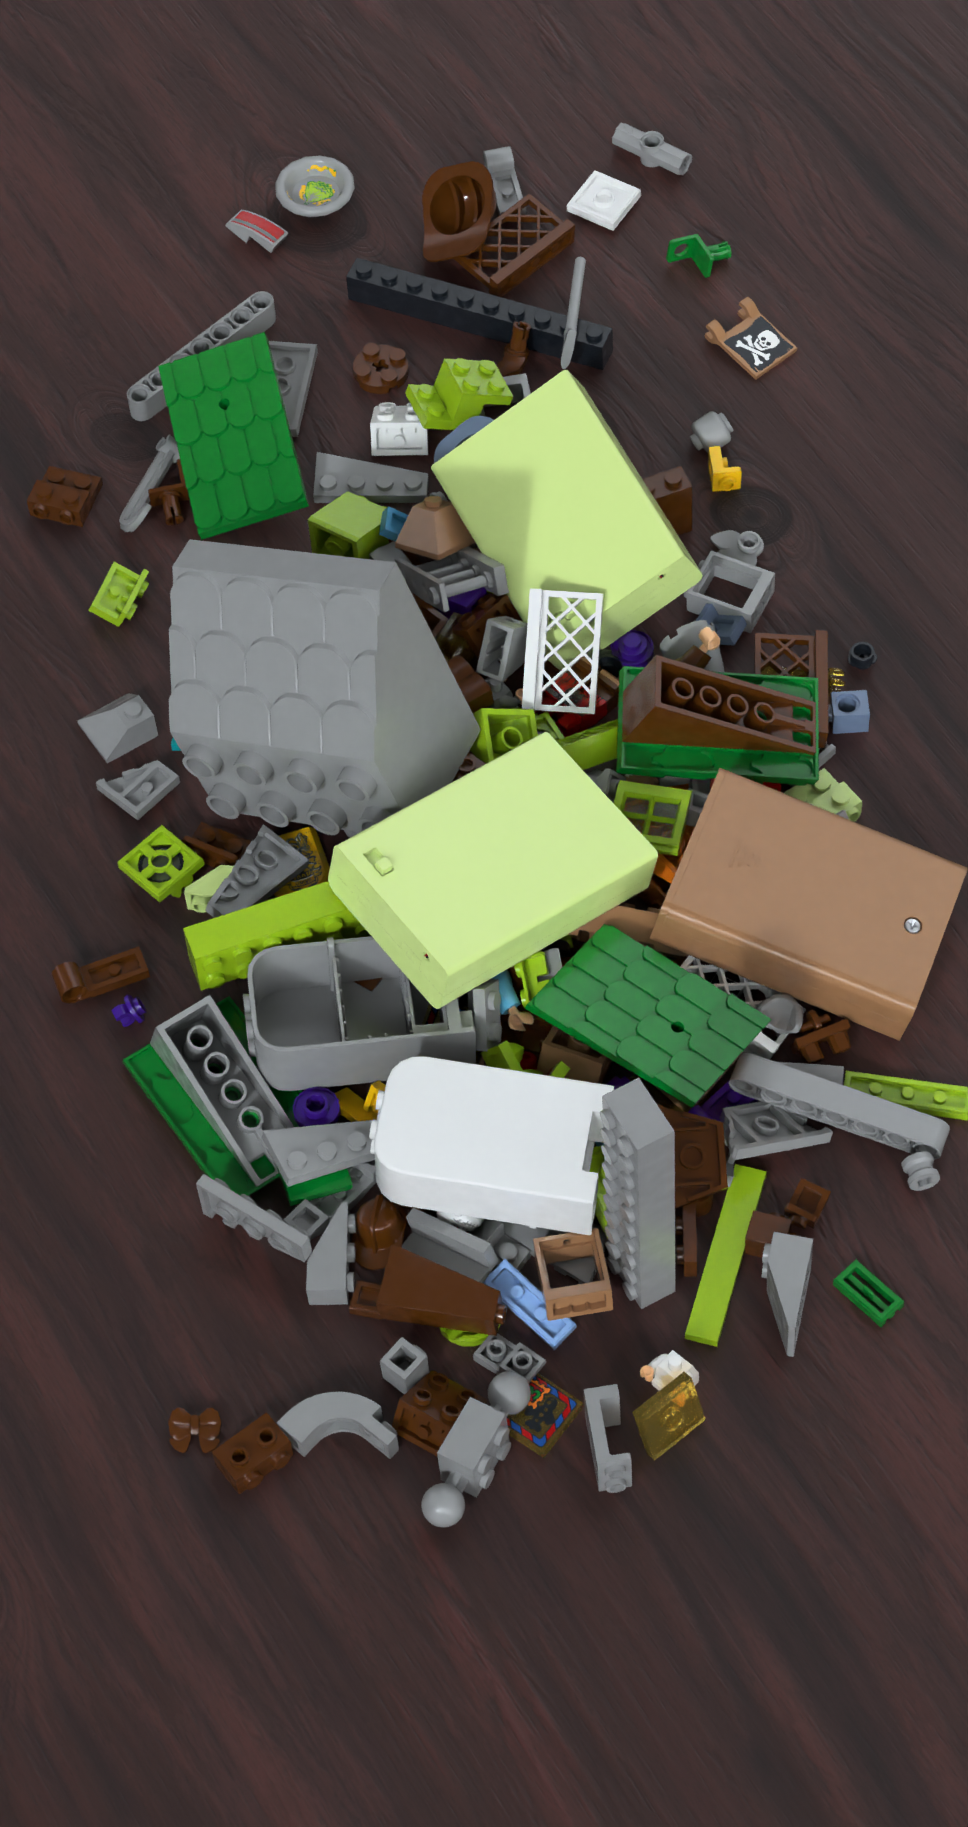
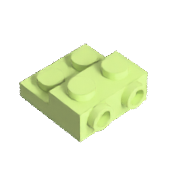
M825 768L819 771V780L814 785H796L784 792V794L834 814L845 810L849 820L854 822L857 821L862 812V800L844 781L838 783Z

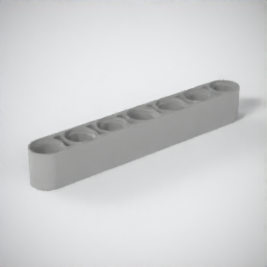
M265 291L252 294L160 365L172 363L175 360L265 332L276 322L273 296ZM158 366L132 385L127 391L130 414L137 421H146L167 406Z
M742 1053L739 1056L729 1080L730 1088L744 1096L911 1154L925 1151L930 1152L934 1160L941 1157L950 1131V1126L937 1117L751 1053Z

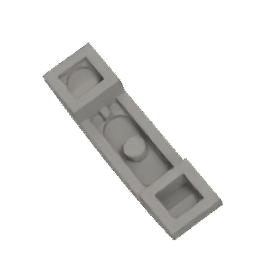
M375 1160L347 1168L353 1183L352 1189L314 1199L310 1202L304 1199L283 1219V1222L291 1227L294 1225L301 1227L308 1233L310 1240L324 1233L341 1202H348L349 1209L351 1210L376 1183Z

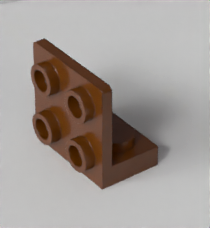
M431 1370L399 1399L392 1427L399 1436L437 1456L439 1448L468 1399L472 1397L487 1404V1399L478 1395L475 1391L450 1380L444 1374Z

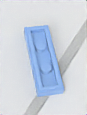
M506 1259L483 1282V1284L499 1290L503 1304L507 1305L517 1317L553 1350L577 1327L576 1323L570 1318L548 1321L542 1292Z

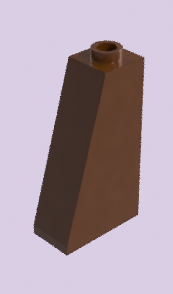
M391 1245L376 1303L381 1319L497 1336L499 1324L504 1325L507 1315V1305L503 1304L499 1290L404 1248Z

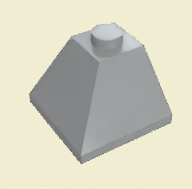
M130 693L77 720L80 728L107 764L158 736L154 714L139 695Z

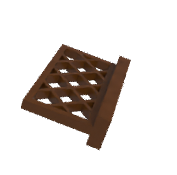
M528 194L490 222L487 236L498 237V244H483L476 250L479 251V259H467L464 256L453 259L488 287L489 294L503 297L574 243L575 224L569 219L562 221L531 194ZM530 205L537 211V215H521V210ZM505 222H518L517 230L501 229V225ZM521 222H536L537 230H521ZM540 223H552L555 228L551 231L540 230ZM501 237H517V245L501 244ZM521 237L537 238V242L533 245H520ZM482 251L498 252V260L482 259ZM501 252H517V257L513 260H501ZM481 267H498V271L491 277H488L481 271Z
M816 630L815 636L755 633L754 674H761V671L770 666L779 676H791L790 674L800 667L808 677L818 678L819 748H825L828 737V631ZM761 643H773L779 650L769 656L761 649ZM794 645H808V652L799 658L790 648ZM783 654L794 662L786 670L775 662Z

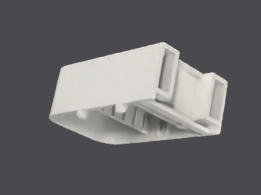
M426 1056L405 1059L391 1070L386 1082L385 1091L379 1090L377 1095L376 1110H378L377 1120H372L369 1138L372 1139L370 1153L375 1154L377 1185L387 1199L402 1206L452 1213L458 1217L465 1215L527 1225L533 1229L540 1227L591 1235L597 1204L598 1173L589 1171L595 1142L604 1143L600 1131L603 1128V1122L600 1117V1111L603 1110L602 1096L613 1091L614 1086Z

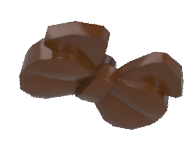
M181 1407L172 1411L168 1425L170 1435L173 1438L169 1442L176 1451L183 1454L187 1452L191 1435H199L201 1449L205 1454L217 1448L220 1444V1439L217 1438L222 1427V1421L217 1410L211 1407L207 1408L200 1415L192 1416Z

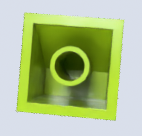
M349 491L345 492L309 517L308 526L312 553L370 559V553L374 552L378 547L389 543L388 538L379 535L382 512L387 507L375 504L364 496L356 495Z

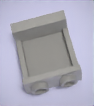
M613 1384L584 1389L585 1419L599 1492L607 1491L609 1493L621 1492L626 1487L632 1486L630 1453L611 1455L605 1427L621 1425L618 1385Z

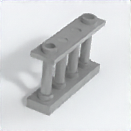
M469 546L441 560H434L417 566L401 558L394 559L410 591L443 612L450 611L448 597L484 587L497 596L509 593L504 565Z

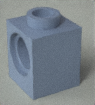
M867 690L831 692L830 704H828V722L832 724V733L869 732L870 711Z

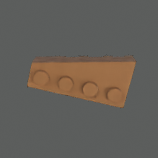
M621 903L568 934L575 941L587 942L596 931L606 924L614 926L646 947L648 945L663 956L672 958L689 956L650 939L660 909L647 908V911L635 909V905Z

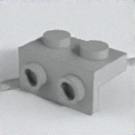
M490 979L468 992V1011L472 1010L476 1032V1051H487L492 1046L501 1042V996L498 979Z

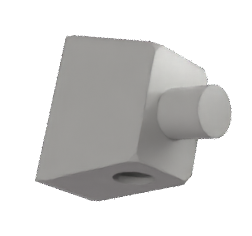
M509 616L487 619L476 672L503 682L522 666L525 661L527 623Z

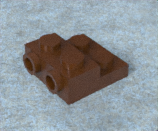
M49 466L43 479L36 480L27 499L29 513L31 516L39 519H49L65 525L83 527L102 488V478Z

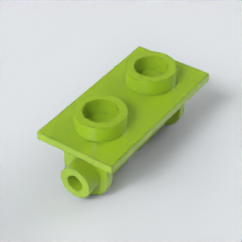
M541 950L514 965L517 977L522 978L524 989L520 990V998L524 1008L550 981L539 982L538 977L549 974L546 955Z

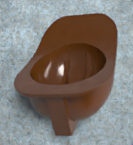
M470 161L443 167L435 171L426 182L422 195L424 217L423 255L427 261L438 262L463 257L478 250L485 242L490 221L495 213L497 198L492 176L483 164Z

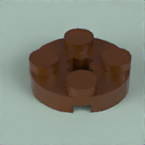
M376 343L364 345L363 351L355 357L353 362L355 380L359 382V386L363 390L373 394L389 393V388H393L396 385L397 388L401 387L409 375L405 351L390 345H377ZM377 367H386V368H387V369H382L381 372L376 371V368H377Z

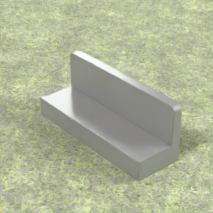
M414 1207L406 1216L412 1233L403 1243L402 1248L480 1283L486 1280L499 1262L491 1243Z

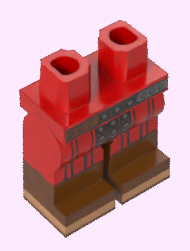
M583 656L571 669L583 680L591 673L592 664ZM599 666L595 714L548 711L551 717L554 716L559 719L555 724L564 737L570 736L575 732L579 733L587 730L618 706L619 679L605 669L601 670V666ZM569 670L555 681L565 694L579 683ZM591 678L585 683V685L589 689L591 684ZM553 684L543 692L542 705H555L563 698ZM581 686L569 699L576 707H589L590 694ZM564 701L560 706L571 705L567 701ZM535 711V714L539 715L546 711Z

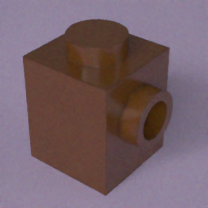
M753 1210L745 1237V1254L762 1258L765 1243L771 1244L774 1232L796 1235V1233L791 1232L792 1219H788L779 1213L772 1212L767 1214Z

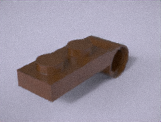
M139 946L81 967L75 962H65L56 966L52 971V977L62 1002L68 1004L92 998L150 977Z
M713 1194L682 1206V1215L676 1216V1235H683V1245H677V1265H684V1277H697L696 1217L705 1216L712 1210Z

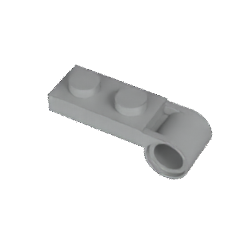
M510 146L483 151L485 167L489 170L493 179L497 198L496 208L499 216L523 198ZM526 207L521 210V215H526Z

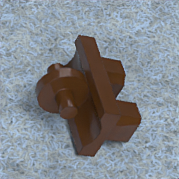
M814 1010L806 1012L807 1021L802 1024L800 1032L804 1033L811 1030L812 1033L796 1038L794 1043L790 1045L793 1054L799 1052L804 1063L815 1064L824 1059L818 1044L828 1041L833 1055H838L851 1048L847 1034L851 1026L848 1019H844L823 1028L822 1025L831 1022L829 1015L824 1014L818 1017Z

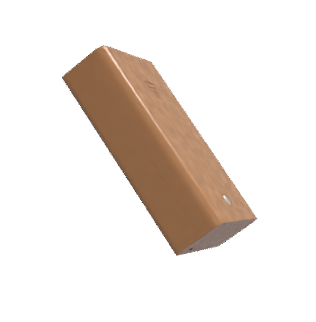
M719 768L662 904L650 939L778 992L789 994L795 999L900 1041L920 1000L968 867Z

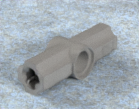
M620 123L612 137V144L640 156L641 163L647 167L660 166L683 176L688 171L689 165L692 162L691 154L664 142L663 135L656 131L643 132L626 123Z

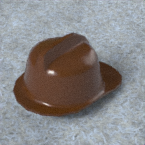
M377 1194L376 1198L368 1200L360 1206L356 1214V1233H353L351 1243H355V1261L363 1268L370 1270L385 1268L391 1245L402 1248L407 1224V1215L402 1206L384 1199L380 1194Z

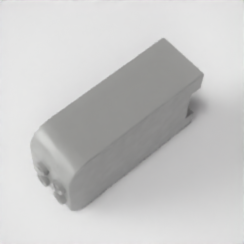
M372 936L334 940L333 937L327 938V941L275 946L264 949L255 955L248 966L249 994H243L249 1057H256L257 1069L270 1087L282 1091H297L312 1087L325 1088L371 1083L378 1080L387 1081L391 1070L399 1062L410 1057L426 1056L476 1064V1032L472 1010L459 1011L457 998L439 1009L434 1024H426L432 1005ZM382 978L381 982L372 992L354 982Z

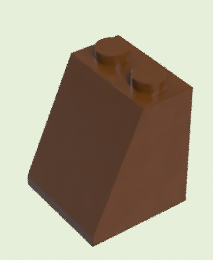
M679 466L643 478L644 483L677 535L692 531V485L683 468Z

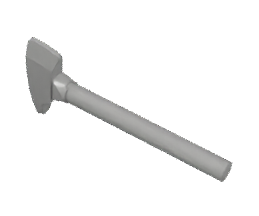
M577 257L574 263L561 354L562 369H566L570 364L577 335V322L586 260L583 257Z

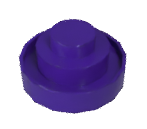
M630 630L611 644L612 655L620 659L622 668L623 666L646 667L654 657L653 641L642 631Z
M312 1087L302 1091L295 1098L293 1104L296 1123L299 1127L337 1123L341 1114L339 1099L334 1092L323 1087Z

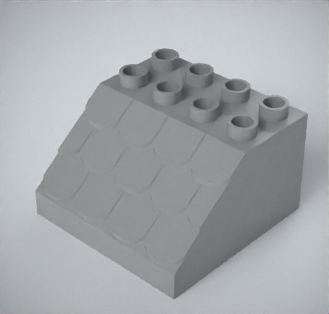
M189 539L172 566L173 587L170 593L172 625L169 628L171 674L169 724L170 733L184 754L183 765L191 774L199 779L208 794L206 802L212 811L227 819H236L240 814L258 816L277 827H286L289 822L308 824L324 834L336 835L340 830L361 832L452 783L481 729L396 562Z

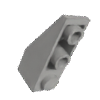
M341 1202L307 1260L306 1293L309 1305L348 1304L349 1292H354L355 1275L354 1272H349V1264L355 1263L356 1259L355 1243H350V1233H356V1214H350L348 1202Z

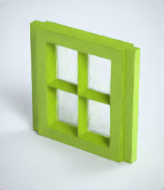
M620 780L614 799L615 806L659 854L678 856L691 804L692 791Z

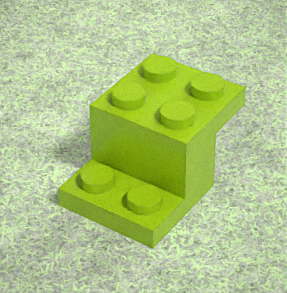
M444 358L434 386L428 384H408L405 392L424 429L454 430L465 420L474 416H480L485 404L510 405L513 399V395L494 361L466 360L463 358Z

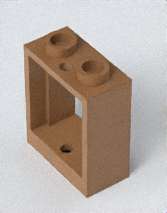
M598 1228L592 1229L591 1235L570 1232L533 1239L535 1261L548 1321L613 1310L612 1289ZM594 1257L599 1281L551 1289L546 1264Z

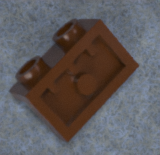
M489 593L478 600V605L472 611L463 614L458 619L459 623L452 628L454 635H463L479 659L487 619L501 616H509L520 621L522 619L507 594L497 596Z
M203 822L200 823L192 837L185 835L182 842L203 858L204 864L214 868L219 865L234 866L242 858L246 848L251 843L247 839Z

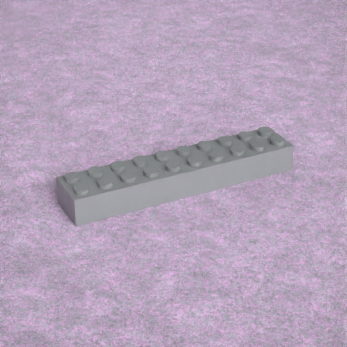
M637 1078L602 1096L603 1110L600 1111V1117L603 1122V1128L600 1131L604 1139V1145L601 1146L605 1157L602 1167L605 1172L603 1184L606 1189V1194L603 1195L607 1207V1210L604 1211L607 1220L605 1232L608 1237V1241L605 1242L608 1251L606 1262L614 1275L619 1274L624 1282L622 1287L629 1300L635 1299L639 1307L643 1309L676 1292L675 1131L640 1078Z

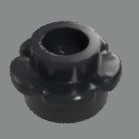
M857 642L849 650L848 662L851 666L858 669H868L871 667V664H875L877 661V654L874 653L873 646L867 642Z

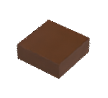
M357 1280L349 1305V1314L381 1320L376 1304L381 1284Z

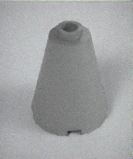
M699 620L676 629L678 635L672 639L667 635L660 643L662 655L674 660L680 658L693 645L699 648L703 644L699 638L700 631L705 627H710L712 631L716 632L714 624L711 622L708 625L706 620ZM720 647L708 650L706 654L711 659L704 669L714 672H725Z

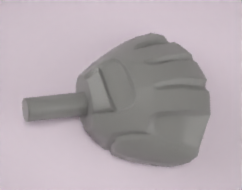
M786 993L775 994L766 998L757 1006L758 1011L772 1019L766 1026L769 1029H773L774 1032L787 1034L800 1031L803 1024V1009L791 995Z

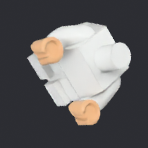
M674 1350L669 1354H661L640 1369V1376L642 1378L644 1377L648 1382L652 1381V1385L661 1393L666 1391V1396L677 1405L682 1404L683 1398L699 1382V1372Z

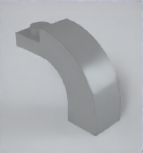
M327 1392L309 1397L292 1407L277 1422L279 1428L291 1441L292 1448L303 1457L324 1437L337 1432H350L363 1437L389 1459L399 1450L398 1434L388 1422L383 1421L381 1406L367 1397L350 1392Z

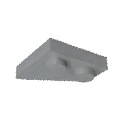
M156 760L144 764L141 768H133L122 772L123 777L108 782L104 778L96 782L97 790L139 820L180 783V779L176 773Z

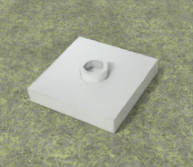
M594 171L568 202L567 211L614 231L641 197V189Z

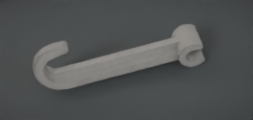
M170 434L166 439L162 437L157 443L156 450L159 452L120 516V528L125 532H133L141 524L151 509L148 490L158 488L172 463L174 464L177 462V459H180L177 442Z

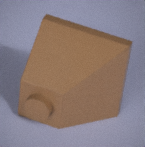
M429 496L423 502L412 507L395 542V548L435 560H441L474 544L475 541L451 502L442 500L439 496Z

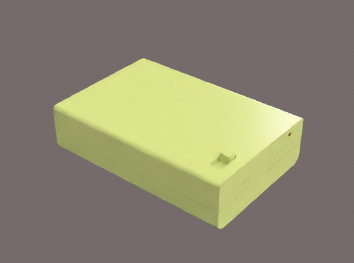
M568 370L561 371L431 466V470L481 553L504 565L509 590L507 596L525 623H528L530 588L551 591L602 593L604 595L600 650H603L702 579L703 575L586 389ZM549 597V611L555 618L569 608L562 598ZM567 598L571 604L578 600ZM584 599L575 607L585 620L596 612V600ZM573 610L559 621L569 634L583 623ZM548 615V625H549V624H551V623L553 622V620H552V618ZM593 619L589 623L593 629L595 626V619ZM556 624L547 632L546 640L555 648L567 636ZM586 626L573 638L585 650L593 643L594 634ZM571 640L557 651L567 664L581 653ZM546 645V654H545V656H546L548 653L551 652V650L549 649V647H548L547 645ZM593 649L587 653L590 658H592ZM555 654L548 659L557 669L562 670L565 668Z
M544 732L335 845L328 882L335 895L434 1008L440 1009L647 889L658 859V852L548 732Z

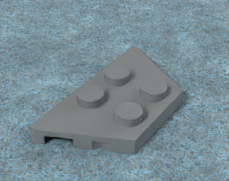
M762 1101L723 1108L720 1116L728 1148L734 1160L829 1143L833 1131L827 1127H824L822 1130H816L806 1125L808 1117Z

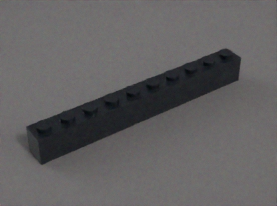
M356 258L346 276L349 300L507 344L511 340L513 323L526 322L531 326L527 341L528 350L561 358L567 315L361 258ZM578 319L577 335L571 362L603 370L613 352V329Z

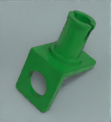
M698 234L670 240L666 260L670 263L692 258L703 276L708 278L711 274L713 262L729 259L732 252L727 241L706 246ZM687 244L684 251L678 254L674 253L679 245Z

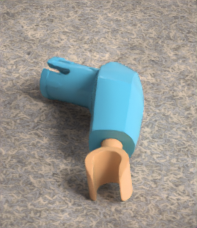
M505 970L491 978L499 980V993L501 996L500 1013L501 1015L510 1014L508 1024L511 1029L526 1031L523 1023L532 1025L534 1023L533 1016L529 1012L518 1011L517 1007L521 1003L513 988L511 975L508 970Z

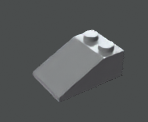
M774 1232L771 1244L765 1243L761 1278H767L766 1291L787 1356L794 1357L812 1267L813 1239Z

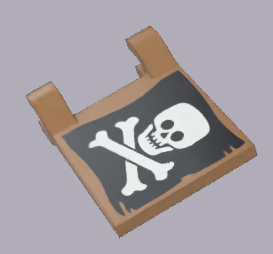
M746 297L739 302V306L742 309L737 313L743 321L725 333L722 325L714 319L706 325L709 332L705 334V338L710 343L719 345L756 380L795 353L797 347L760 314L751 298Z

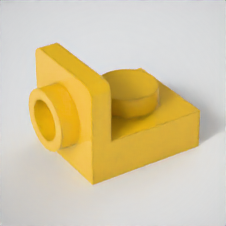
M720 446L709 447L708 469L712 492L740 489L741 467H728L727 457H722Z

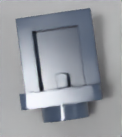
M708 603L696 619V621L706 620L708 625L711 622L714 624L716 633L720 637V645H735L747 625L743 616L719 615L713 604Z

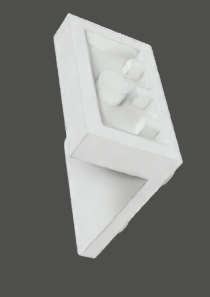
M384 402L374 407L370 422L372 456L428 455V429L422 427L410 403L407 406H396L395 403Z

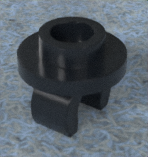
M611 649L600 650L599 666H601V670L605 669L617 678L619 671L622 669L620 659L612 655Z

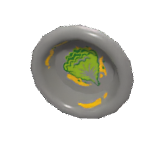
M321 155L303 157L291 162L280 172L275 182L276 197L282 206L296 215L306 217L326 216L338 211L349 202L355 189L354 176L348 167L335 158Z

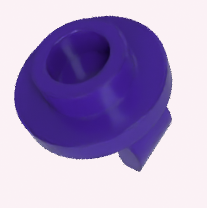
M129 994L124 996V1004L117 1005L111 1010L116 1021L120 1020L123 1027L131 1025L135 1020L138 1023H142L145 1021L143 1014L147 1012L139 997L133 998Z

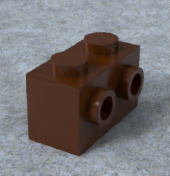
M267 1412L212 1451L215 1465L238 1494H241L246 1489L251 1490L257 1487L265 1475L274 1469L279 1470L290 1461L291 1456L294 1455L291 1441Z

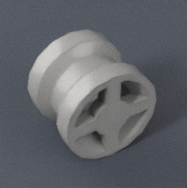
M917 1152L909 1155L902 1161L901 1166L903 1171L909 1176L907 1182L911 1190H925L939 1182L940 1174L937 1169L933 1168L934 1158L930 1152Z

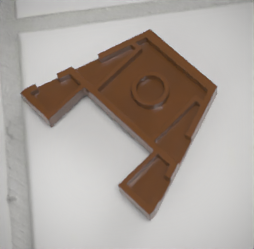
M657 1104L675 1131V1209L727 1189L723 1122L685 1111L672 1110Z

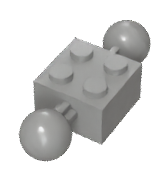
M506 1371L492 1379L488 1387L490 1406L470 1397L439 1448L437 1457L441 1480L445 1483L431 1486L425 1492L421 1502L422 1513L432 1525L444 1528L456 1524L462 1518L465 1511L463 1491L477 1497L482 1488L487 1489L490 1486L495 1475L493 1469L498 1460L503 1461L508 1455L511 1442H509L510 1429L507 1426V1416L521 1412L528 1405L531 1396L529 1383L519 1373Z

